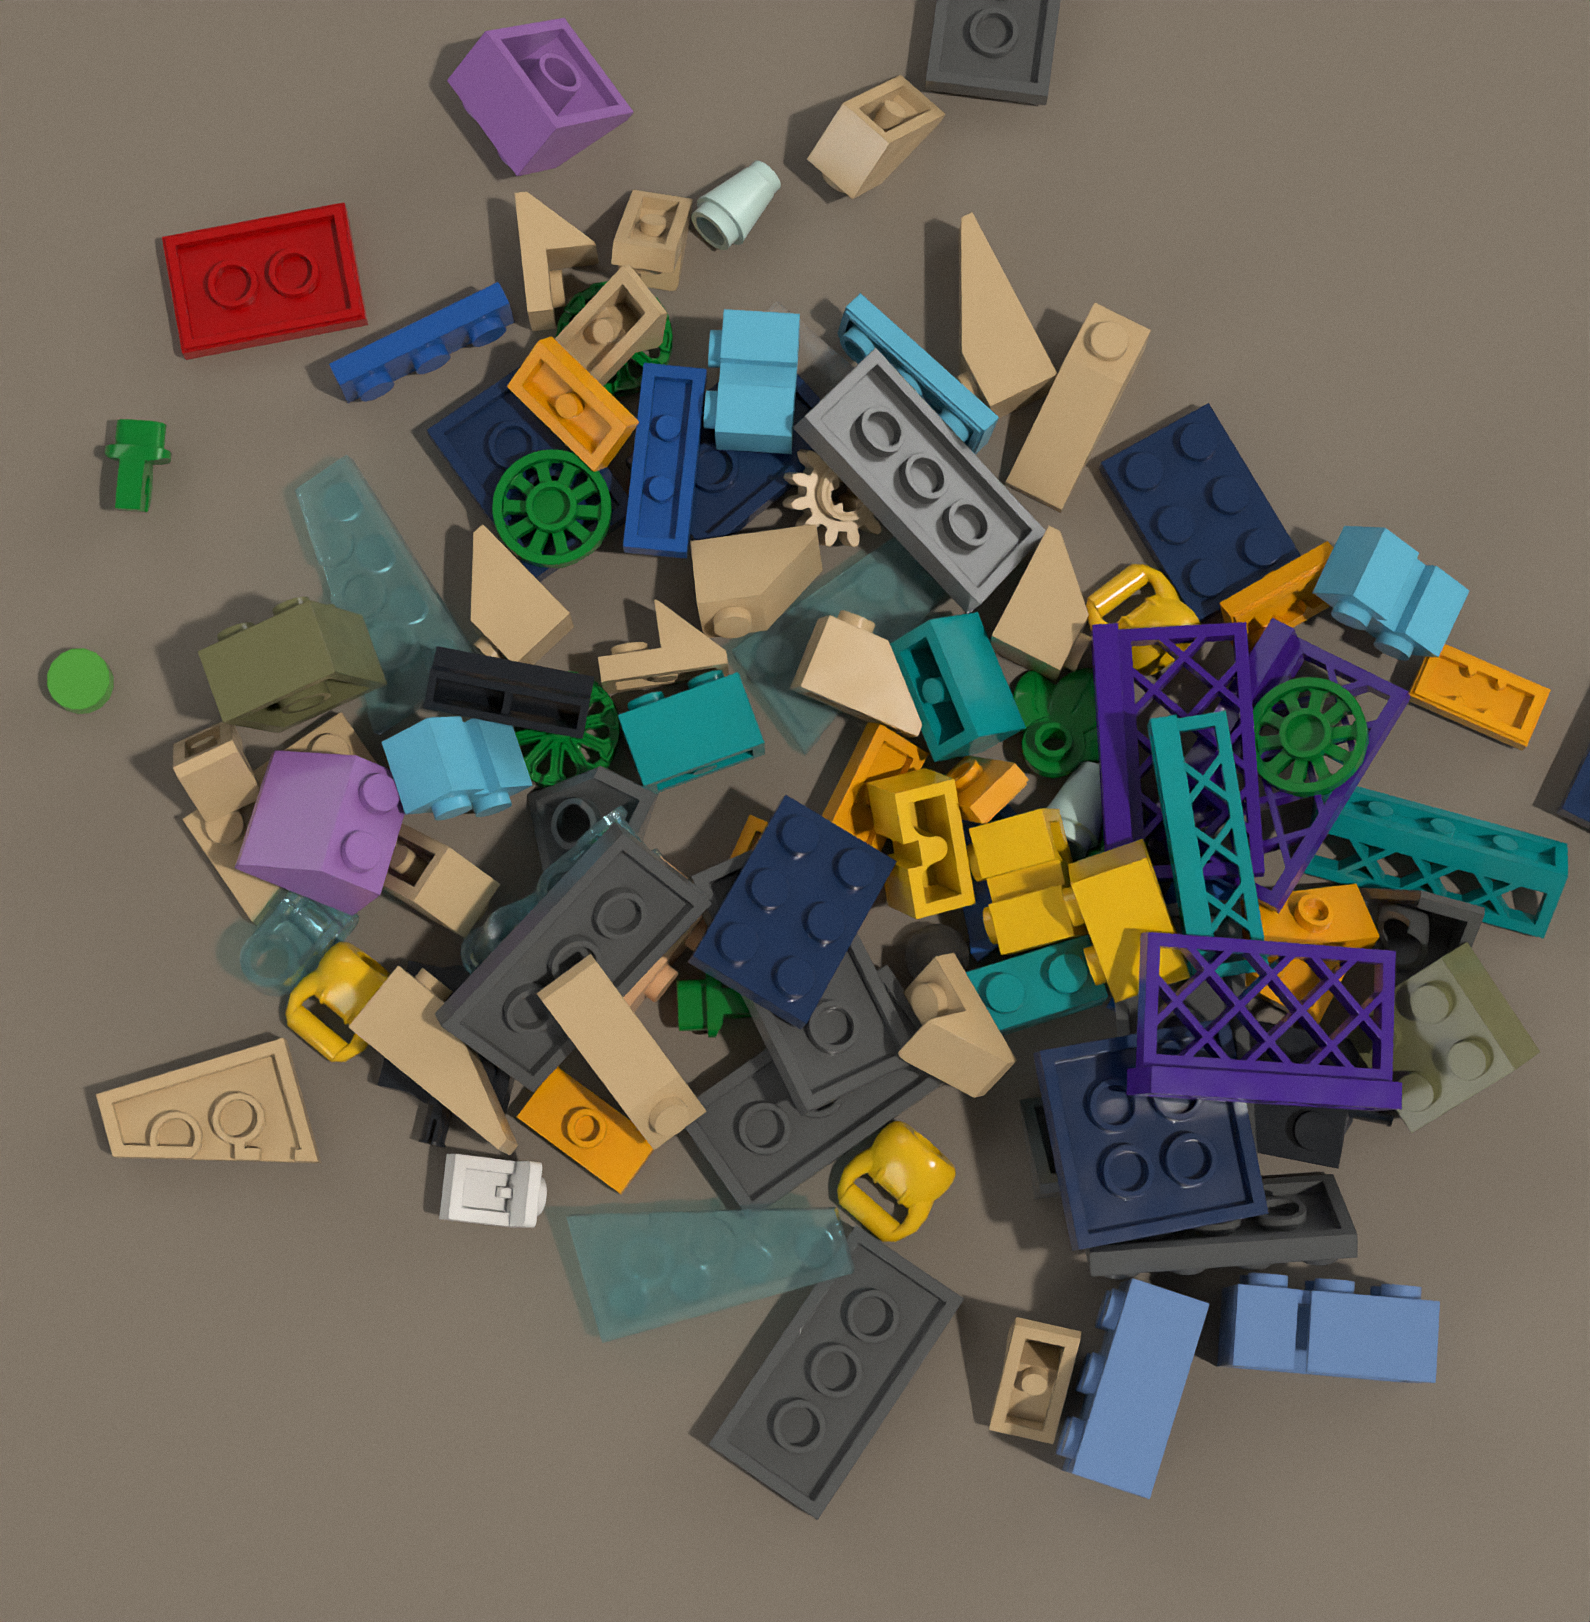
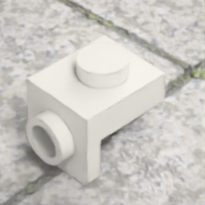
M447 1154L439 1219L510 1228H534L537 1216L542 1213L547 1197L546 1182L541 1177L542 1163Z

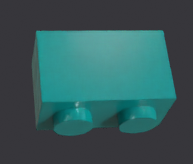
M978 612L930 619L890 643L922 722L921 731L934 762L982 753L1026 728Z
M722 670L710 671L688 681L689 690L665 698L662 691L652 692L640 696L627 704L629 711L619 714L618 718L643 787L655 793H660L765 755V742L739 672L724 676Z
M1088 934L966 972L1002 1036L1100 1006L1108 997L1104 983L1095 985L1083 949L1092 946Z

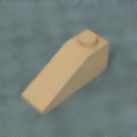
M973 212L961 217L958 238L960 375L955 378L1001 418L1047 396L1058 374Z
M1094 302L1006 480V486L1061 513L1144 353L1151 332L1150 329Z
M591 954L537 993L654 1150L707 1112Z
M397 966L349 1025V1028L498 1150L511 1155L518 1144L478 1053L441 1027L435 1015L453 991L424 968L414 977L400 966Z

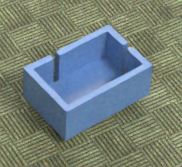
M1267 1273L1240 1275L1239 1284L1222 1288L1217 1367L1402 1383H1436L1440 1301L1421 1300L1422 1287L1381 1284V1286H1370V1295L1354 1294L1355 1282L1348 1280L1315 1278L1314 1281H1305V1289L1299 1290L1288 1288V1276Z
M1134 1278L1120 1282L1118 1289L1106 1290L1095 1323V1328L1105 1331L1101 1350L1099 1353H1087L1084 1358L1075 1391L1084 1393L1085 1398L1079 1417H1066L1056 1448L1057 1455L1066 1457L1062 1471L1150 1499L1209 1303Z

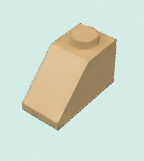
M899 75L844 102L807 160L822 172L824 180L832 188L846 193L851 199H854L882 184L938 126L946 114L902 75Z
M483 524L473 532L471 623L476 634L480 637L473 646L481 655L534 665L574 628L570 612Z
M816 524L690 541L697 607L703 634L708 638L723 637L733 639L752 632L767 631L823 571Z
M1048 526L990 640L996 654L1030 671H1035L1054 683L1057 682L1064 667L1074 672L1076 671L1091 642V637L1082 633L1089 613L1059 530Z
M840 610L837 618L831 615L819 618L790 689L865 722L880 723L903 738L918 737L922 722L889 641L873 634L875 623L844 610Z
M402 823L382 889L432 921L465 938L473 925L485 914L489 901L500 884L449 846Z

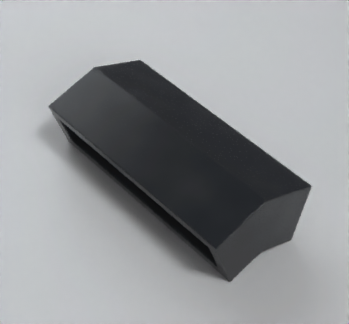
M437 646L430 669L423 708L583 739L595 677Z

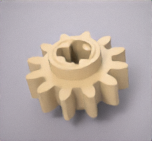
M803 449L797 452L800 462L805 466V470L803 473L788 472L783 477L791 485L798 486V494L790 496L783 501V507L803 510L804 512L798 518L795 527L816 524V527H818L819 545L828 547L834 544L837 535L844 546L857 547L860 538L858 528L873 534L881 532V526L873 517L874 514L848 486L847 493L840 495L838 502L832 501L831 491L837 489L839 482L843 481L817 453Z

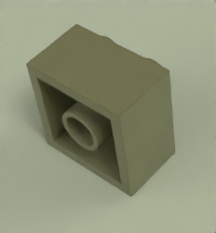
M297 597L278 604L272 610L273 617L256 625L252 622H245L228 627L217 634L219 642L198 651L223 723L273 733H281L387 685L362 614L337 608L334 604L326 605L312 601L309 597Z
M1468 942L1395 987L1392 1082H1402V1109H1398L1397 1112L1411 1133H1414L1509 1075L1540 1053V1050ZM1373 1011L1368 1015L1372 1020ZM1358 1025L1347 1036L1368 1068L1372 1069L1373 1042Z

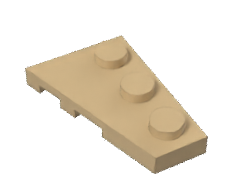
M342 712L284 750L357 755L376 763ZM269 761L253 771L260 786ZM256 801L211 822L204 820L198 809L182 820L252 923L257 926L269 911V905L282 890V887L235 869Z
M284 1038L96 1094L112 1156L115 1158L321 1163L288 1042Z

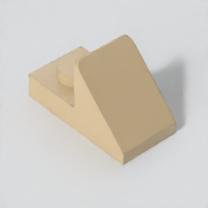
M632 190L613 241L611 264L618 265V270L623 265L629 264L648 288L668 291L676 290L681 276L693 199Z
M515 193L527 312L532 331L557 329L555 308L566 307L562 269L598 264L596 244L530 193Z
M629 264L623 265L562 330L555 340L604 386L634 353L658 348L661 345L668 313Z
M654 600L661 648L649 649L648 643L631 642L612 647L610 649L611 655L598 657L602 686L608 694L687 683L701 674L714 670H722L724 676L729 675L726 650L658 600Z
M222 721L173 744V770L204 820L207 822L217 820L257 800L261 786L243 752L242 739L235 725L226 724Z
M955 953L934 957L903 992L922 1027L903 1046L898 1055L911 1065L974 1098L984 1096L1017 1060Z
M1019 1317L1015 1318L1007 1336L1005 1359L991 1412L989 1430L1049 1444L1054 1443L1082 1331Z

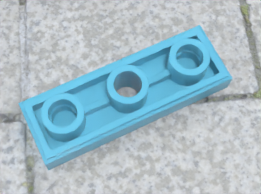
M861 293L845 307L837 333L845 353L854 362L859 364L871 351L877 348L976 455L988 443L999 417Z

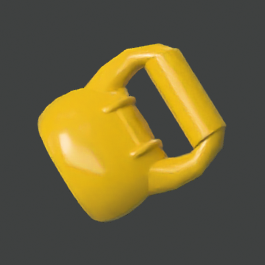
M1130 564L1087 597L1086 608L1089 613L1087 620L1091 631L1094 624H1108L1102 617L1148 582L1155 590V595L1146 597L1145 602L1127 616H1121L1117 622L1118 629L1201 624L1194 611L1180 601L1174 586L1166 576L1145 564ZM1191 643L1175 645L1184 652ZM1159 645L1132 646L1133 668L1143 676L1153 675L1175 661Z
M345 941L338 942L324 954L318 968L303 977L291 991L285 1011L287 1026L331 1063L346 1062L365 1051L369 1044L356 1033L351 1042L347 1043L302 1005L303 1002L315 995L319 999L320 1004L328 1006L344 1020V1024L350 1025L391 974L358 947Z
M893 1121L879 1132L871 1147L857 1154L844 1167L836 1189L839 1204L882 1242H898L918 1231L928 1218L934 1201L940 1198L952 1185L956 1176V1170L952 1162L922 1134L903 1121ZM868 1173L873 1178L874 1183L878 1182L888 1193L897 1199L899 1205L903 1204L904 1207L908 1208L904 1221L900 1224L862 1191L854 1183L855 1180Z

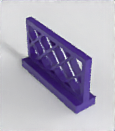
M1272 618L1249 655L1253 709L1271 689L1292 680L1305 660L1326 670L1332 682L1339 684L1337 676L1350 682L1349 684L1342 685V687L1353 696L1371 692L1388 701L1378 718L1367 722L1369 744L1362 765L1345 783L1332 791L1325 804L1321 794L1314 795L1319 814L1311 827L1285 834L1277 806L1304 798L1281 791L1274 793L1272 786L1262 779L1266 796L1259 797L1260 811L1270 808L1277 837L1263 840V852L1266 854L1281 850L1285 869L1272 891L1255 883L1258 903L1279 914L1411 697L1409 691L1297 637L1294 628ZM1236 677L1228 688L1235 696H1237ZM1311 695L1297 699L1301 708H1308ZM1331 695L1325 699L1324 705L1333 702L1337 703V698ZM1222 699L1214 712L1226 711L1231 735L1239 726V713ZM1277 702L1272 707L1273 712L1282 717L1290 714L1286 704H1278L1279 702ZM1348 715L1341 720L1342 726L1350 725ZM1214 728L1206 729L1215 736ZM1198 737L1184 762L1198 771L1215 751ZM1239 739L1232 746V750L1242 759L1241 740ZM1355 740L1338 742L1333 744L1339 745L1347 742L1349 751H1353L1355 747ZM1283 749L1263 752L1260 757L1263 762H1269ZM1310 761L1307 772L1311 783L1318 781L1315 768ZM1219 765L1209 780L1224 790ZM1199 796L1192 803L1195 827L1198 829L1210 826L1220 815L1217 811H1212L1213 808ZM1160 800L1156 804L1159 808H1161ZM1243 802V803H1242V809H1243V815L1245 816V815H1246V808H1245V802ZM1151 814L1143 825L1144 829L1155 818ZM1161 824L1149 837L1147 843L1152 852L1170 861L1164 825ZM1230 830L1228 833L1233 849L1229 851L1235 854L1232 833ZM1300 844L1291 858L1288 847ZM1214 854V855L1217 856L1222 862H1229L1227 859H1225L1224 857H1222L1220 854ZM1239 878L1215 879L1233 890L1240 884Z
M1246 622L1118 629V623L1092 625L1091 649L1104 852L1143 839L1145 843L1159 826L1163 824L1161 808L1141 792L1140 780L1154 764L1150 740L1137 730L1136 718L1154 699L1170 714L1177 715V718L1200 715L1219 696L1239 713V726L1233 731L1230 738L1232 746L1239 739L1241 740L1242 759L1233 752L1235 768L1243 775L1244 788L1240 792L1241 803L1245 801L1247 823L1245 822L1253 874L1254 877H1264L1265 866ZM1233 640L1235 663L1219 681L1191 659L1206 642ZM1191 643L1184 652L1175 645ZM1159 645L1176 661L1153 685L1133 668L1132 646ZM1183 667L1210 688L1209 692L1189 713H1186L1161 691ZM1235 676L1237 696L1226 688ZM1134 683L1146 692L1136 704ZM1201 729L1192 732L1215 751L1198 770L1199 773L1204 775L1218 756L1215 736L1208 730ZM1138 745L1150 754L1141 766H1139ZM1187 775L1189 792H1191L1198 782ZM1203 787L1198 796L1220 814L1204 831L1205 834L1212 837L1229 820L1228 809L1221 800ZM1142 807L1155 817L1145 829L1143 826ZM1197 839L1200 857H1202L1207 848L1203 842ZM1214 854L1202 868L1204 880L1239 878L1238 868L1234 864L1222 862ZM1171 865L1153 866L1158 882H1173Z
M1157 932L1141 933L1136 1068L1127 1069L1126 1095L1363 1111L1402 1109V1082H1392L1396 951ZM1160 948L1180 950L1197 970L1175 993L1159 975ZM1199 951L1216 952V954L1206 961ZM1231 954H1242L1259 975L1238 997L1215 972ZM1261 956L1278 958L1269 966ZM1294 958L1303 959L1321 980L1300 1001L1296 999L1277 976ZM1323 961L1339 963L1330 970ZM1355 963L1375 965L1374 993L1360 1006L1339 979ZM1204 980L1227 1006L1206 1028L1200 1024L1182 1002ZM1266 985L1269 986L1289 1010L1268 1032L1263 1029L1245 1007ZM1328 989L1350 1014V1017L1329 1037L1307 1012ZM1158 995H1159V996L1163 999V1001L1165 1002V1003H1164L1161 1007H1159V1008H1158ZM1173 1011L1195 1039L1178 1055L1156 1054L1157 1025ZM1372 1011L1373 1020L1368 1016ZM1234 1016L1237 1017L1257 1041L1240 1060L1230 1059L1212 1038ZM1296 1021L1301 1024L1319 1046L1302 1064L1292 1063L1275 1043ZM1358 1025L1373 1042L1372 1069L1354 1067L1337 1047ZM1203 1047L1212 1058L1193 1056ZM1266 1052L1274 1062L1256 1060ZM1327 1056L1335 1066L1318 1064Z

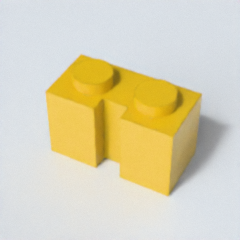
M924 768L868 782L867 788L875 833L892 839L894 853L887 856L897 861L884 884L888 906L914 919H920L976 904L955 779Z
M1041 808L969 828L973 843L967 846L969 867L977 882L987 880L992 904L984 907L983 921L990 941L994 945H999L1001 955L1021 953L1089 935L1085 923L1076 927L1073 926L1061 889L1071 886L1068 864L1073 863L1059 809Z
M1143 839L1068 864L1071 886L1061 889L1073 926L1076 927L1085 923L1093 945L1084 948L1083 951L1094 983L1097 986L1107 982L1115 1003L1139 994L1141 933L1177 934ZM1160 948L1159 975L1167 985L1190 978L1186 957L1180 950Z

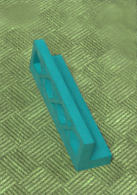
M1226 711L1177 718V715L1150 719L1147 728L1182 934L1214 937L1213 933L1227 916L1248 931L1250 940L1265 941ZM1214 728L1218 756L1205 774L1202 775L1184 762L1180 733ZM1219 765L1224 790L1209 780ZM1187 775L1198 782L1191 793L1189 792ZM1203 787L1227 803L1229 820L1215 839H1212L1195 827L1192 803ZM1230 830L1235 854L1221 845V842ZM1197 839L1208 846L1202 857H1200ZM1214 852H1217L1238 868L1240 884L1225 904L1209 894L1205 887L1202 868ZM1241 894L1246 919L1231 909ZM1208 903L1220 911L1212 923ZM1199 951L1206 961L1216 954V952ZM1261 956L1264 959V961L1269 965L1268 957ZM1186 958L1191 978L1197 970ZM1247 960L1223 963L1215 970L1220 978L1256 972Z
M1357 786L1328 833L1349 839L1357 853L1340 861L1314 855L1304 872L1346 885L1357 884L1358 888L1422 890L1485 908L1482 922L1544 939L1568 879V843ZM1331 793L1327 795H1322L1324 804L1326 803ZM1314 796L1311 821L1308 828L1311 827L1319 814ZM1397 852L1411 856L1419 870L1398 878L1385 874L1377 860ZM1459 869L1473 873L1482 887L1460 895L1447 891L1439 878ZM1519 887L1544 893L1535 915L1509 908L1501 895Z

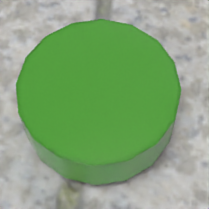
M85 648L70 649L61 653L51 663L47 673V687L52 698L65 710L76 714H87L100 709L109 700L114 689V676L109 665L96 652Z

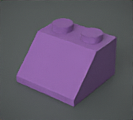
M565 18L485 31L447 80L462 100L467 113L478 122L497 148L499 157L513 170L516 176L557 168L627 121L634 113Z
M275 750L270 756L235 869L349 915H355L381 894L405 814L391 770L357 755Z

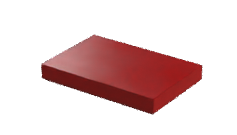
M344 202L162 237L181 350L186 360L368 325L348 211Z

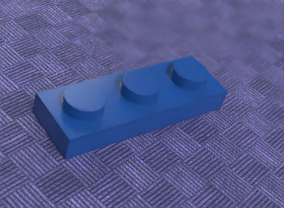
M496 282L330 363V368L347 403L358 398L361 401L377 399L388 393L394 387L393 381L414 371L418 374L432 372L445 365L450 360L451 353L471 343L474 347H481L499 339L506 332V326L515 323L510 303L500 283Z
M652 363L643 364L637 417L639 424L636 426L623 541L624 553L687 559L707 369Z

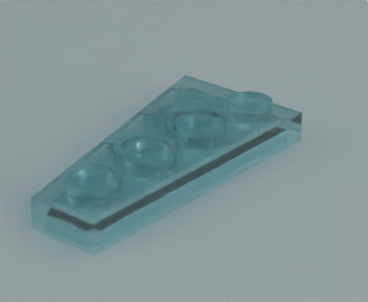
M345 455L296 488L295 492L318 563L323 567L332 594V597H330L331 603L336 605L337 608L362 614L384 673L387 685L365 694L369 708L367 714L373 732L381 735L424 706L430 669L437 646L471 653L476 652L359 467L351 457Z
M894 536L785 612L767 631H759L732 650V656L806 756L819 741L823 732L838 715L843 713L790 689L818 619L828 615L837 618L840 610L848 611L875 623L873 634L892 643L912 631L918 623H921L946 594V591Z
M837 1207L587 1213L566 1216L602 1343L852 1274L855 1271Z

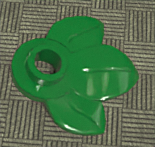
M1093 668L1073 671L1064 676L1056 686L1035 671H1028L1018 682L1013 698L1026 726L1022 730L1024 733L1022 755L1029 768L1046 778H1061L1076 770L1082 762L1099 763ZM1055 738L1062 740L1065 745L1059 750L1052 751L1046 749L1042 743L1047 739Z

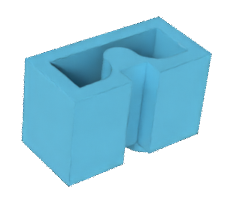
M724 309L722 330H710L708 368H720L718 391L706 390L704 428L715 429L716 449L792 454L800 314Z
M1344 526L1312 593L1333 607L1331 615L1337 621L1354 629L1365 630L1376 638L1374 646L1379 651L1392 658L1407 661L1411 655L1439 657L1470 590L1438 566L1425 565L1418 560L1419 552L1384 527Z
M461 716L430 717L382 741L405 815L433 813L435 820L440 821L459 816L469 810H474L476 817H485L508 809L512 806L511 796L533 786L512 725L476 718L463 722Z

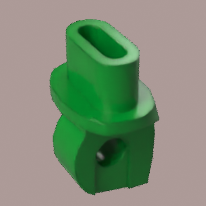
M117 420L115 443L105 446V455L112 460L119 461L115 508L117 510L149 511L153 489V465H165L171 462V452L164 449L166 424L147 420Z
M707 973L706 979L677 980L679 1031L708 1030V1038H716L723 1024V1019L752 1018L741 994L732 988H723L722 982Z

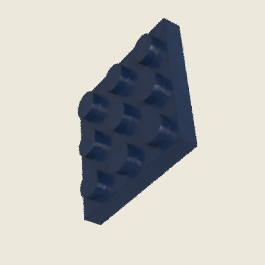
M1213 1020L1200 1022V1024L1206 1028ZM1229 1021L1212 1038L1230 1059H1237ZM1185 1025L1157 1030L1156 1054L1178 1055L1195 1037ZM1137 1033L1033 1053L1072 1251L1269 1214L1246 1103L1126 1095L1127 1069L1136 1068ZM1203 1047L1193 1056L1212 1058Z

